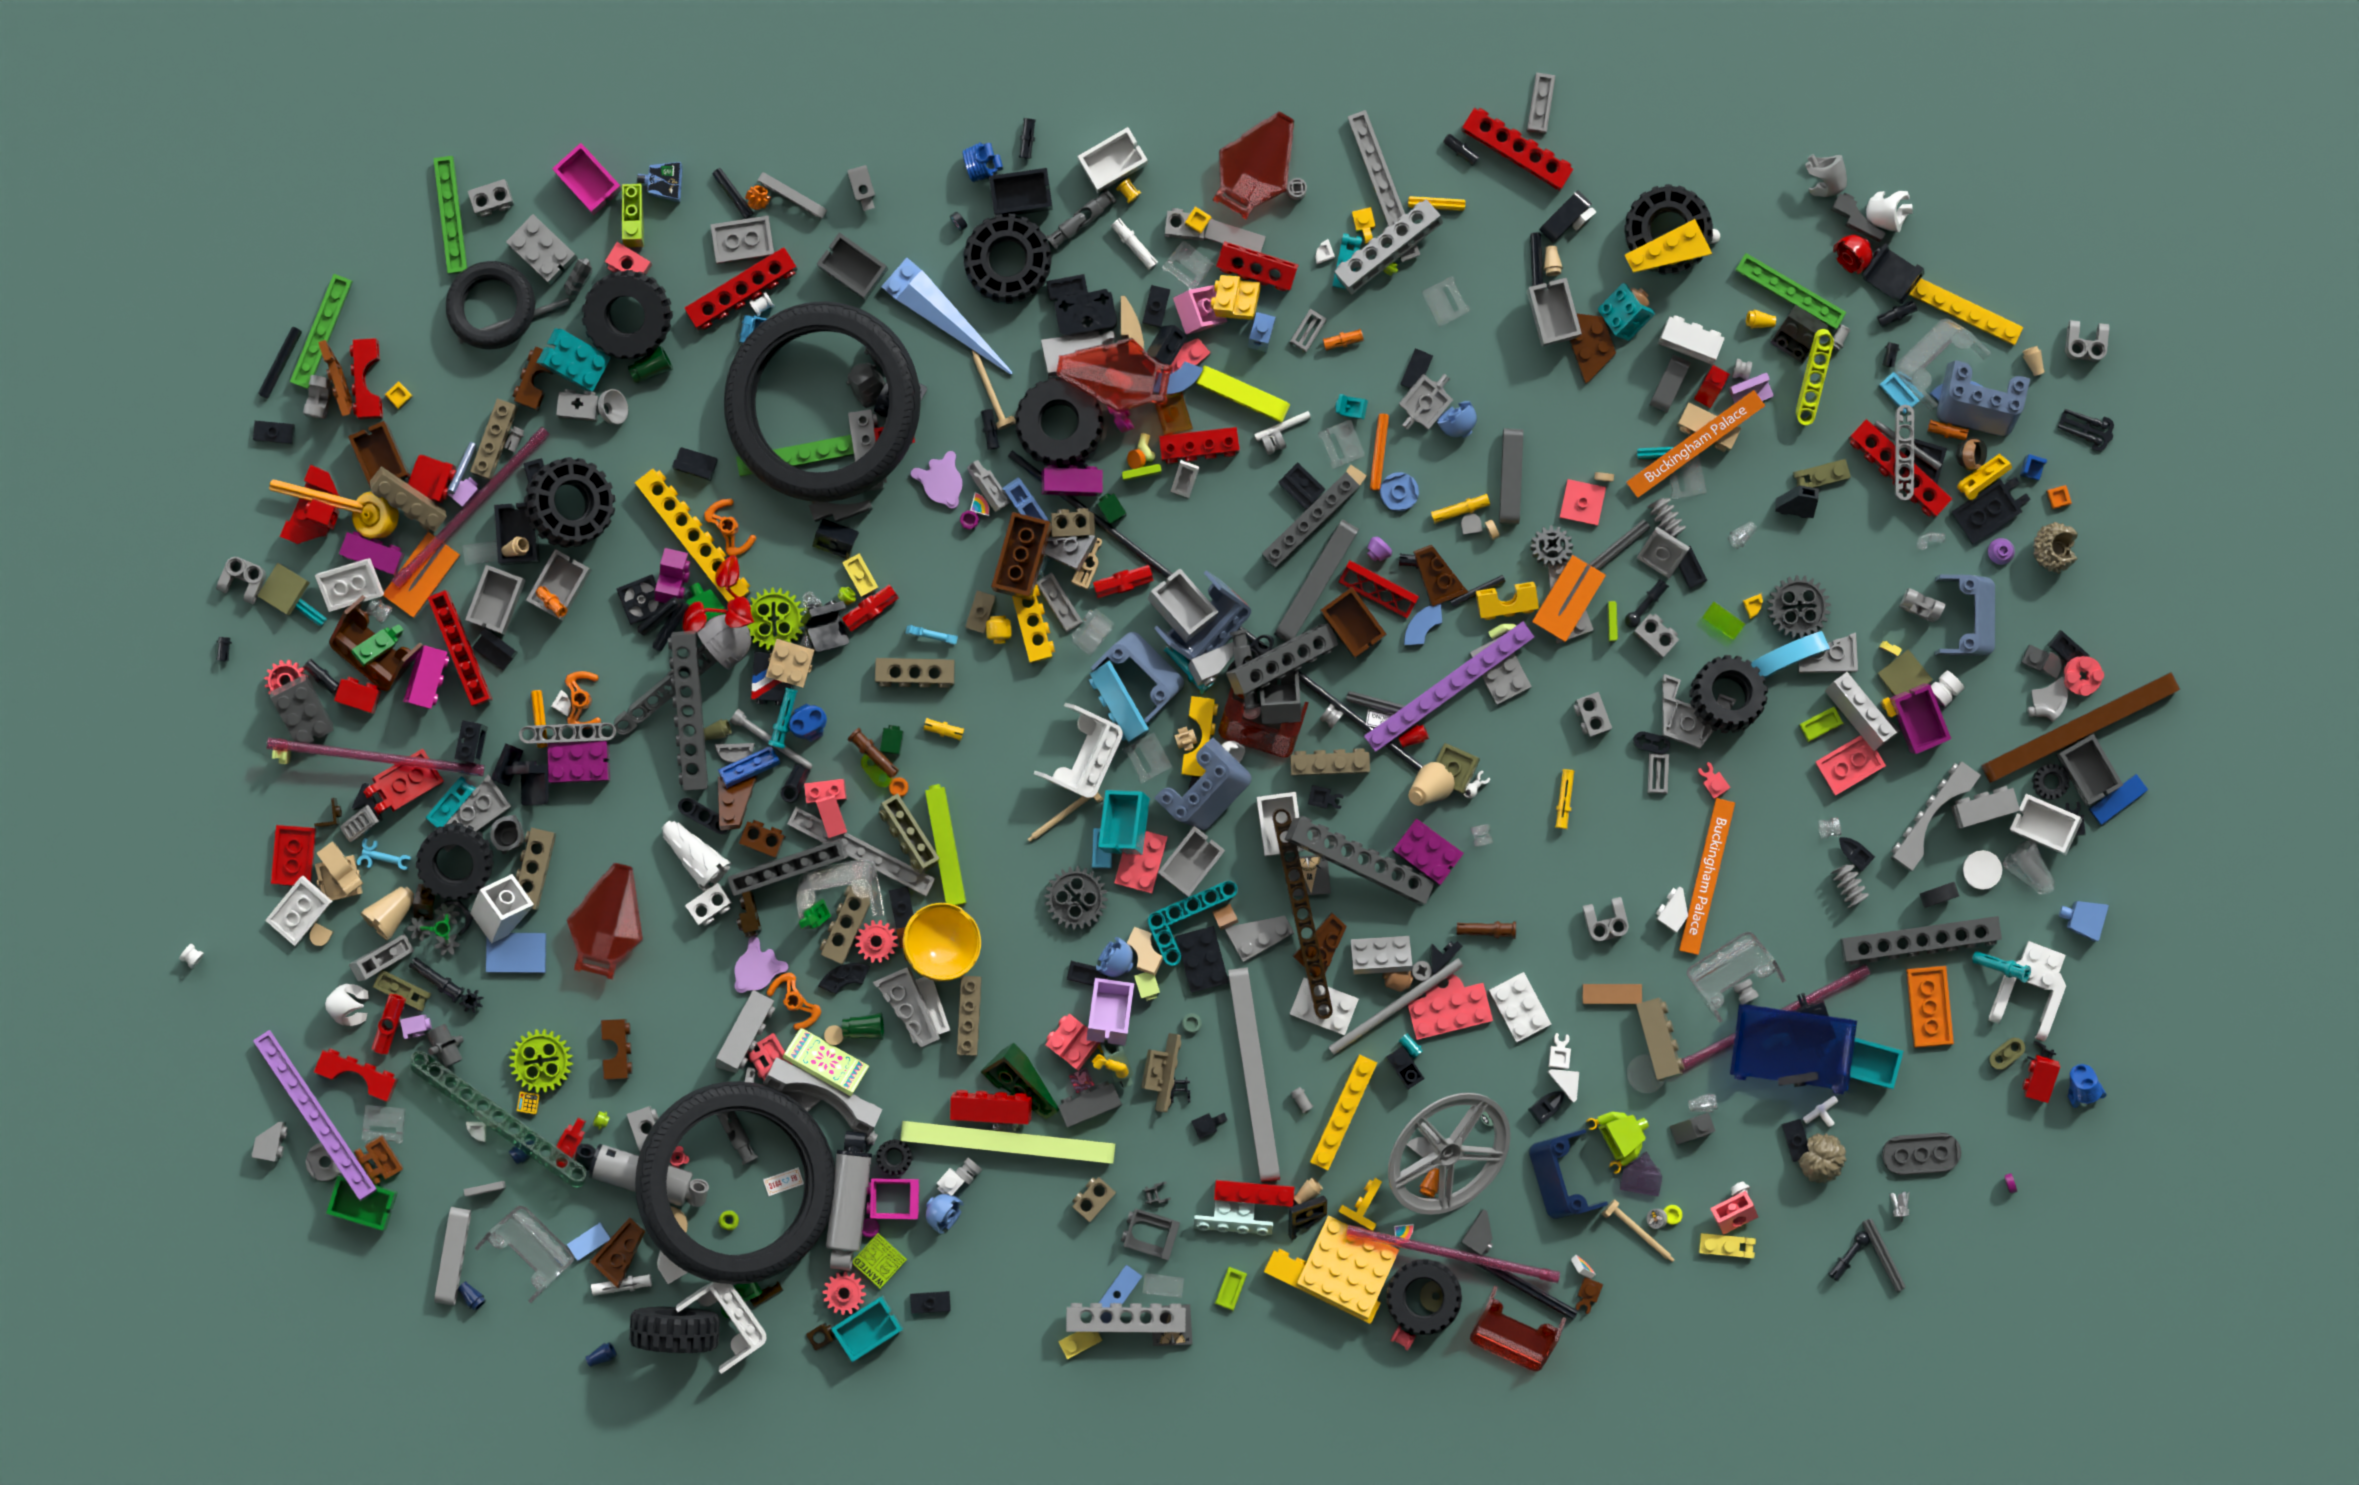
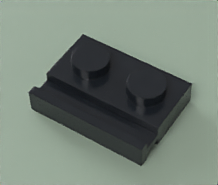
M1298 462L1278 481V484L1305 510L1326 490Z

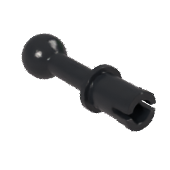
M1659 579L1649 592H1646L1648 597L1636 611L1626 615L1625 623L1629 627H1637L1640 624L1642 614L1654 600L1659 602L1660 596L1670 586Z
M1857 1232L1854 1237L1855 1242L1845 1256L1837 1258L1838 1262L1828 1273L1832 1279L1834 1277V1280L1838 1282L1844 1272L1851 1268L1849 1262L1858 1250L1869 1244L1870 1238L1866 1232Z

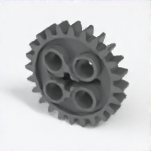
M1796 575L1794 581L1791 577H1788L1787 584L1781 580L1780 584L1782 587L1776 585L1774 588L1777 592L1770 593L1773 599L1767 600V602L1772 604V607L1767 608V611H1772L1773 614L1768 618L1775 619L1772 626L1778 624V632L1782 629L1785 630L1784 636L1790 632L1792 638L1798 634L1801 639L1804 633L1806 636L1811 635L1810 631L1817 633L1816 627L1821 629L1824 627L1821 621H1828L1824 615L1831 613L1826 610V607L1831 606V604L1825 602L1829 596H1823L1826 589L1819 590L1821 583L1819 582L1814 585V578L1807 582L1806 576H1803L1802 580H1800L1799 576ZM1804 592L1812 594V601L1807 602L1804 600ZM1785 593L1792 594V603L1785 602L1783 598ZM1798 602L1801 606L1816 605V608H1803L1800 612H1798L1797 608L1782 610V606H1795ZM1806 611H1811L1814 614L1813 621L1805 619ZM1787 612L1793 613L1795 617L1794 622L1786 621L1785 614Z
M1070 866L1068 873L1061 869L1062 876L1055 873L1054 875L1057 880H1049L1053 886L1046 887L1050 894L1044 895V897L1050 899V901L1045 903V905L1051 906L1047 912L1055 913L1052 919L1054 920L1058 917L1059 925L1063 921L1066 922L1065 928L1072 924L1073 930L1076 929L1078 924L1081 929L1084 928V923H1087L1090 927V920L1098 922L1096 915L1103 916L1100 909L1107 908L1102 902L1108 901L1107 898L1103 897L1107 890H1101L1105 883L1098 884L1101 877L1093 878L1094 871L1087 874L1086 867L1083 872H1080L1079 866L1076 867V871H1073ZM1077 878L1083 882L1082 887L1078 890L1071 886L1072 881ZM1065 884H1067L1076 895L1079 893L1081 894L1080 900L1088 908L1087 912L1079 905L1077 901H1071L1073 897L1064 888ZM1062 891L1068 895L1067 901L1063 903L1057 900V894ZM1092 893L1095 895L1096 900L1093 904L1085 902L1086 894ZM1073 906L1081 909V914L1078 917L1070 915V909Z

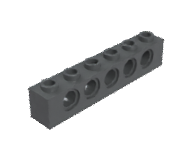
M1345 472L1262 553V556L1276 569L1359 489L1360 485Z
M1330 623L1320 624L1226 674L1235 695L1243 694L1248 696L1255 692V688H1263L1269 685L1270 680L1274 678L1277 680L1285 677V672L1300 669L1302 667L1301 664L1304 662L1311 663L1317 660L1318 655H1326L1332 652V648L1339 644ZM1313 641L1316 642V648L1313 646ZM1298 648L1300 649V652H1301V653H1300V656H1298V653H1297ZM1282 657H1284L1285 659L1284 665L1282 663ZM1267 665L1269 666V672H1268V673H1267V671H1266V666H1267ZM1251 673L1253 674V681L1250 679Z
M842 838L732 874L727 878L735 896L845 859L848 855Z

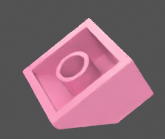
M1214 285L1191 289L1173 298L1186 335L1227 322V319L1224 317H1216L1214 310L1211 309L1212 297L1216 298L1217 294Z

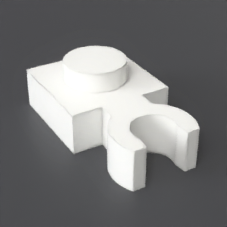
M1556 1033L1554 1036L1556 1047H1550L1548 1067L1569 1069L1571 1049L1565 1048L1569 1042V1035H1566L1565 1041L1561 1042L1558 1039L1559 1034Z

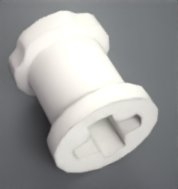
M766 292L753 302L751 300L749 302L758 317L768 308L775 307Z

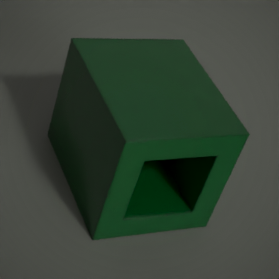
M1107 493L1099 499L1100 502L1097 505L1110 525L1127 515L1115 494L1109 495Z
M889 725L888 728H883L881 752L901 754L904 731L900 730V726Z

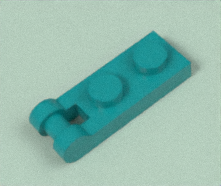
M1343 233L1336 269L1339 264L1348 261L1357 250H1360L1362 237H1350L1349 234ZM1347 244L1355 245L1354 251L1346 249ZM1335 274L1332 287L1347 290Z
M461 776L425 818L437 828L440 826L444 827L462 804L471 796L476 787L470 786L466 779ZM459 788L465 791L462 796L457 793Z

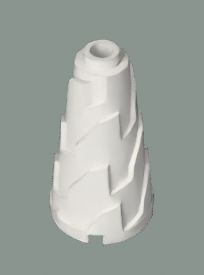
M668 821L662 827L663 838L672 847L683 866L695 879L702 891L710 889L711 887L708 883L716 884L730 869L731 863L728 859L722 857L709 845L691 834L679 822Z

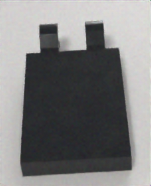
M2016 477L2005 484L2000 479L1979 493L1975 499L1968 500L1951 512L1972 545L2022 513L2020 506L2031 500L2027 493L2016 500L2010 494L2009 490L2020 483Z

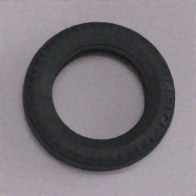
M498 261L476 263L463 270L452 282L446 297V315L452 330L465 343L480 349H499L516 342L528 330L535 313V296L527 278L513 266ZM487 280H499L511 286L516 294L517 307L515 314L505 326L497 330L484 331L477 329L466 319L464 312L466 297L477 284Z

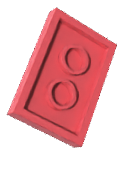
M1861 735L1815 762L1834 796L1886 766L1878 751H1874Z
M1146 831L1143 855L1125 854L1123 852L1114 883L1152 894L1168 837Z

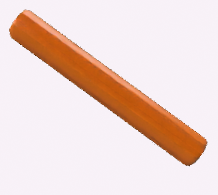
M1383 413L1378 415L1370 489L1375 491L1380 490L1389 420V415Z

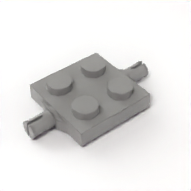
M1423 374L1399 402L1398 405L1409 416L1402 424L1405 429L1409 430L1414 422H1418L1426 429H1430L1453 401L1443 388L1450 380L1447 375L1443 374L1438 382H1434Z

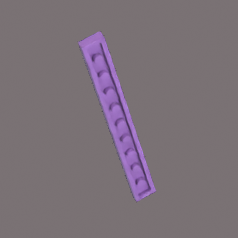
M1521 622L1364 735L1365 739L1376 752L1533 639V634L1525 623Z
M269 1030L254 1039V1044L358 1199L362 1201L376 1192V1187L271 1031Z

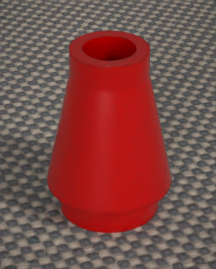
M1416 725L1399 737L1403 748L1425 743V740L1429 739L1424 725Z

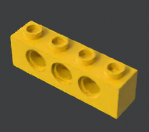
M1037 584L1032 596L1034 603L1030 608L1022 605L1024 599L1012 596L1030 663L1053 658L1052 653L1055 652L1053 641H1048L1047 634L1050 633L1048 623H1043L1042 615L1045 614L1043 604H1038L1037 596H1040ZM1032 616L1037 617L1039 620L1038 624L1034 627L1029 626L1027 623L1028 619ZM1036 635L1044 638L1043 643L1039 646L1034 645L1032 642Z

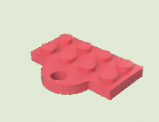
M1451 974L1447 977L1448 986L1446 988H1440L1438 985H1435L1425 992L1426 997L1409 1003L1408 1009L1416 1040L1493 1021L1484 983L1464 987L1462 981L1456 975Z

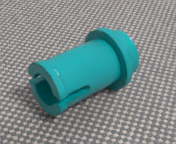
M1408 1033L1398 1041L1409 1052V1056H1412L1414 1059L1423 1052L1422 1046H1418Z

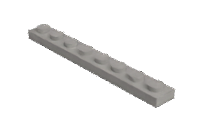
M1364 110L1347 118L1388 226H1392L1398 222V219L1405 212L1368 114ZM1402 231L1399 236L1406 235L1407 231ZM1417 244L1400 256L1401 262L1420 256Z
M798 807L795 808L787 823L823 843L842 838L848 856L925 896L928 895L935 881V878L925 873L920 875L918 870L915 871L912 866L848 833L828 838L823 821Z

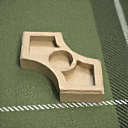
M1134 927L1127 944L1138 956L1136 967L1138 970L1156 975L1163 957L1152 948L1153 934Z

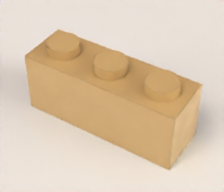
M1688 403L1677 426L1680 427L1679 430L1690 435L1717 416ZM1735 427L1713 443L1715 448L1722 452L1730 451L1741 428Z

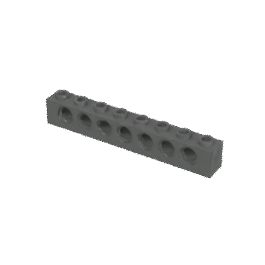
M696 631L672 632L671 638H668V648L672 650L673 657H670V669H674V677H671V686L676 691V696H673V708H677V715H674L675 727L679 729V735H676V746H680V754H677L678 766H682V773H679V784L683 785V790L707 789L708 774ZM685 648L689 655L681 657L678 654V650ZM687 668L690 671V675L682 676L679 670ZM688 687L691 689L692 694L685 696L682 694L681 689ZM686 706L691 707L693 714H684L683 708ZM692 726L695 732L687 734L684 731V727ZM693 745L696 748V752L693 754L688 753L686 746ZM693 764L698 768V771L691 773L688 771L687 766Z
M1307 817L1293 818L1284 840L1416 904L1427 903L1434 882L1430 881L1427 875L1422 873L1416 874L1412 872L1413 869L1406 865L1399 866L1395 864L1396 860L1390 857L1383 858L1379 856V852L1376 850H1366L1362 848L1363 845L1353 840L1350 842L1345 839L1346 836L1335 832L1333 834L1324 825L1318 824L1317 826L1312 824V820ZM1309 830L1313 834L1311 840H1309L1307 836ZM1326 838L1329 840L1328 848H1326L1324 845V841ZM1343 846L1346 849L1345 856H1343L1341 853V849ZM1359 855L1363 857L1362 864L1358 862ZM1376 863H1378L1380 866L1378 872H1376L1375 870ZM1393 871H1395L1396 873L1395 880H1393L1391 876ZM1410 879L1413 881L1412 888L1408 886V881Z
M1995 916L1841 938L1840 941L1843 961H1849V965L1861 964V959H1868L1869 962L1881 961L1880 957L1888 956L1889 960L1900 958L1899 954L1907 953V956L1910 957L1917 956L1919 951L1927 950V954L1938 953L1939 948H1946V951L1958 950L1960 945H1965L1966 948L1978 947L1977 943L1985 942V946L1995 945L1997 940H2002L1999 917ZM1978 927L1984 930L1982 938H1978L1975 935V930ZM1958 930H1962L1965 934L1962 941L1956 939L1955 934ZM1938 933L1945 935V942L1943 944L1936 941ZM1920 935L1926 939L1923 947L1919 946L1916 942L1917 937ZM1900 938H1903L1907 943L1903 950L1897 946V941ZM1880 941H1884L1887 944L1885 952L1878 950V943ZM1860 944H1865L1868 948L1865 955H1861L1858 951Z

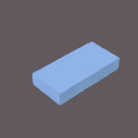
M600 1222L568 1243L567 1246L578 1261L611 1238Z

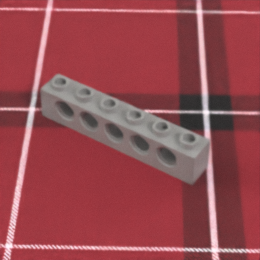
M1427 199L1417 203L1412 211L1408 214H1403L1398 219V222L1385 228L1380 236L1371 239L1367 246L1362 250H1357L1352 255V258L1339 264L1334 271L1337 279L1352 295L1443 223L1441 215ZM1422 219V222H1421V223H1419V224H1415V223H1414L1416 220ZM1402 231H1407L1406 235L1399 236ZM1385 244H1392L1389 248H1384ZM1376 255L1375 259L1368 260L1370 256ZM1356 267H1361L1360 271L1353 272Z
M1071 1303V1307H1066V1332H1185L1186 1308L1181 1307V1304H1169V1307H1162V1304L1152 1303L1150 1307H1142L1141 1303H1130V1307H1122V1303H1110V1307H1102V1303H1090V1307H1082V1303ZM1083 1312L1091 1313L1092 1319L1090 1322L1084 1323L1081 1321L1080 1317ZM1104 1312H1109L1112 1315V1319L1108 1323H1104L1100 1319L1101 1314ZM1124 1312H1128L1132 1316L1128 1323H1123L1120 1320V1316ZM1144 1312L1151 1314V1320L1148 1323L1140 1321V1315ZM1164 1312L1171 1315V1320L1168 1323L1160 1321V1315Z

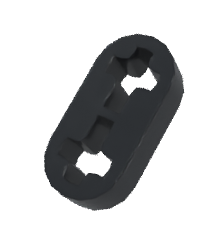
M1641 731L1633 737L1634 746L1641 750L1664 754L1670 748V742L1664 736ZM1642 735H1644V738L1646 740H1649L1650 744L1644 743L1641 746L1639 745L1640 742L1637 741V738H1640ZM1663 740L1666 748H1662L1660 751L1658 746L1652 745L1653 742L1659 743Z

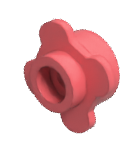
M682 1146L676 1147L670 1160L672 1166L677 1168L689 1162V1157L683 1152L684 1148Z

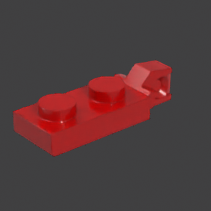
M577 1118L574 1126L569 1124L565 1128L548 1161L549 1165L563 1172L567 1171L578 1145L581 1144L585 1132L582 1129L586 1123L585 1120Z

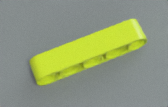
M1820 329L1814 335L1796 407V417L1803 425H1810L1815 420L1834 345V339L1826 329ZM1822 336H1828L1829 340L1826 343H1819ZM1817 355H1824V359L1821 362L1814 361ZM1812 374H1819V378L1816 381L1810 380ZM1807 393H1815L1812 399H1805ZM1803 411L1810 412L1807 418L1800 417Z
M1208 366L1202 367L1203 370L1196 381L1198 386L1273 420L1283 422L1290 407L1288 402Z

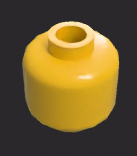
M990 616V620L986 621L987 639L993 640L994 644L1005 643V639L1011 638V621L1006 619V616Z

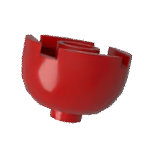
M1848 235L1840 239L1833 246V252L1837 251L1838 254L1836 258L1838 263L1850 273L1855 271L1857 274H1860L1871 262L1872 250L1870 243L1865 238L1857 235Z

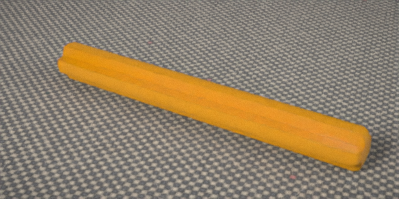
M274 479L270 482L269 490L309 501H312L313 498L336 508L359 514L362 513L365 506L361 505L359 501Z

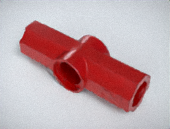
M1149 565L1130 571L1117 572L1111 577L1093 582L1097 598H1102L1114 593L1120 594L1133 590L1134 587L1151 583L1154 579Z
M889 584L874 596L871 595L860 602L858 607L844 615L842 620L852 632L865 622L879 616L886 607L896 602L899 597Z
M389 994L382 1018L378 1023V1030L371 1049L379 1054L387 1055L389 1053L396 1029L400 1024L399 1020L406 999L401 995ZM385 1020L391 1021L393 1028H388L385 1025Z

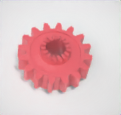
M283 660L279 661L280 665L273 663V669L267 670L269 677L264 678L268 680V684L265 687L273 691L283 686V678L289 676L291 681L303 676L304 674L302 673L305 669L303 667L298 669L299 663L297 662L292 666L291 660H287L286 664Z
M871 920V926L864 923L865 929L858 930L861 936H855L856 939L860 940V943L855 944L856 947H861L858 953H865V960L871 957L872 963H874L876 958H878L879 963H882L883 957L889 960L888 954H895L892 949L893 947H898V944L894 943V940L898 939V936H893L895 929L889 930V923L882 926V920L878 924ZM875 936H880L882 939V944L879 947H874L871 943L872 938Z
M845 1271L843 1276H841L837 1272L836 1279L831 1276L829 1277L831 1283L824 1284L828 1287V1290L823 1291L824 1294H827V1297L823 1300L830 1302L828 1308L835 1307L834 1313L841 1310V1314L844 1315L846 1310H848L852 1314L853 1307L859 1310L858 1303L863 1304L865 1302L861 1299L862 1296H866V1293L862 1292L865 1285L859 1284L861 1278L856 1280L854 1278L855 1273L848 1276L847 1271ZM841 1288L849 1290L850 1295L848 1298L845 1299L840 1296L839 1291Z

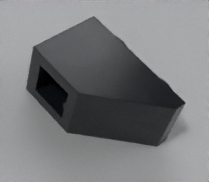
M1801 485L1776 498L1775 512L1783 515H1797L1801 518H1814L1819 499V489Z
M1403 1046L1386 1056L1408 1090L1425 1079Z

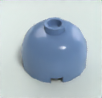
M1470 401L1458 403L1459 408L1454 409L1451 407L1438 418L1439 422L1437 423L1445 434L1450 437L1462 436L1465 438L1473 432L1472 429L1476 425L1477 415Z
M1119 937L1114 938L1116 940L1114 943L1110 941L1098 959L1101 961L1100 966L1096 965V969L1109 977L1121 976L1125 972L1128 973L1133 967L1132 949Z
M940 1194L935 1198L932 1197L926 1204V1219L929 1225L939 1234L945 1233L942 1230L944 1228L949 1230L959 1218L962 1212L959 1210V1207L964 1205L963 1201L949 1194Z

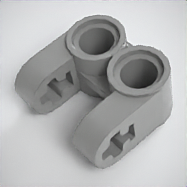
M2069 320L2065 346L2067 357L2072 360L2081 359L2091 362H2097L2104 358L2108 347L2109 324L2098 323L2096 340L2091 341L2079 338L2080 321ZM2072 345L2080 346L2081 352L2079 354L2074 353ZM2095 346L2099 348V356H2096L2092 353V347Z
M311 375L309 397L304 406L303 414L309 417L326 419L333 382L325 377Z
M231 557L225 564L216 589L227 593L234 577L249 583L243 600L254 604L266 579V572L256 564L239 557ZM236 562L241 564V569L238 572H234L232 568ZM253 570H258L259 577L255 580H252L250 576L251 572Z
M1908 588L1899 607L1927 621L1935 622L1940 618L1945 603L1925 597L1918 591Z
M1621 897L1611 899L1615 917L1598 922L1593 904L1582 906L1588 933L1592 940L1603 941L1626 934L1629 926ZM1616 921L1623 924L1621 932H1616L1613 929V924ZM1596 926H1601L1604 929L1602 937H1597L1594 934Z

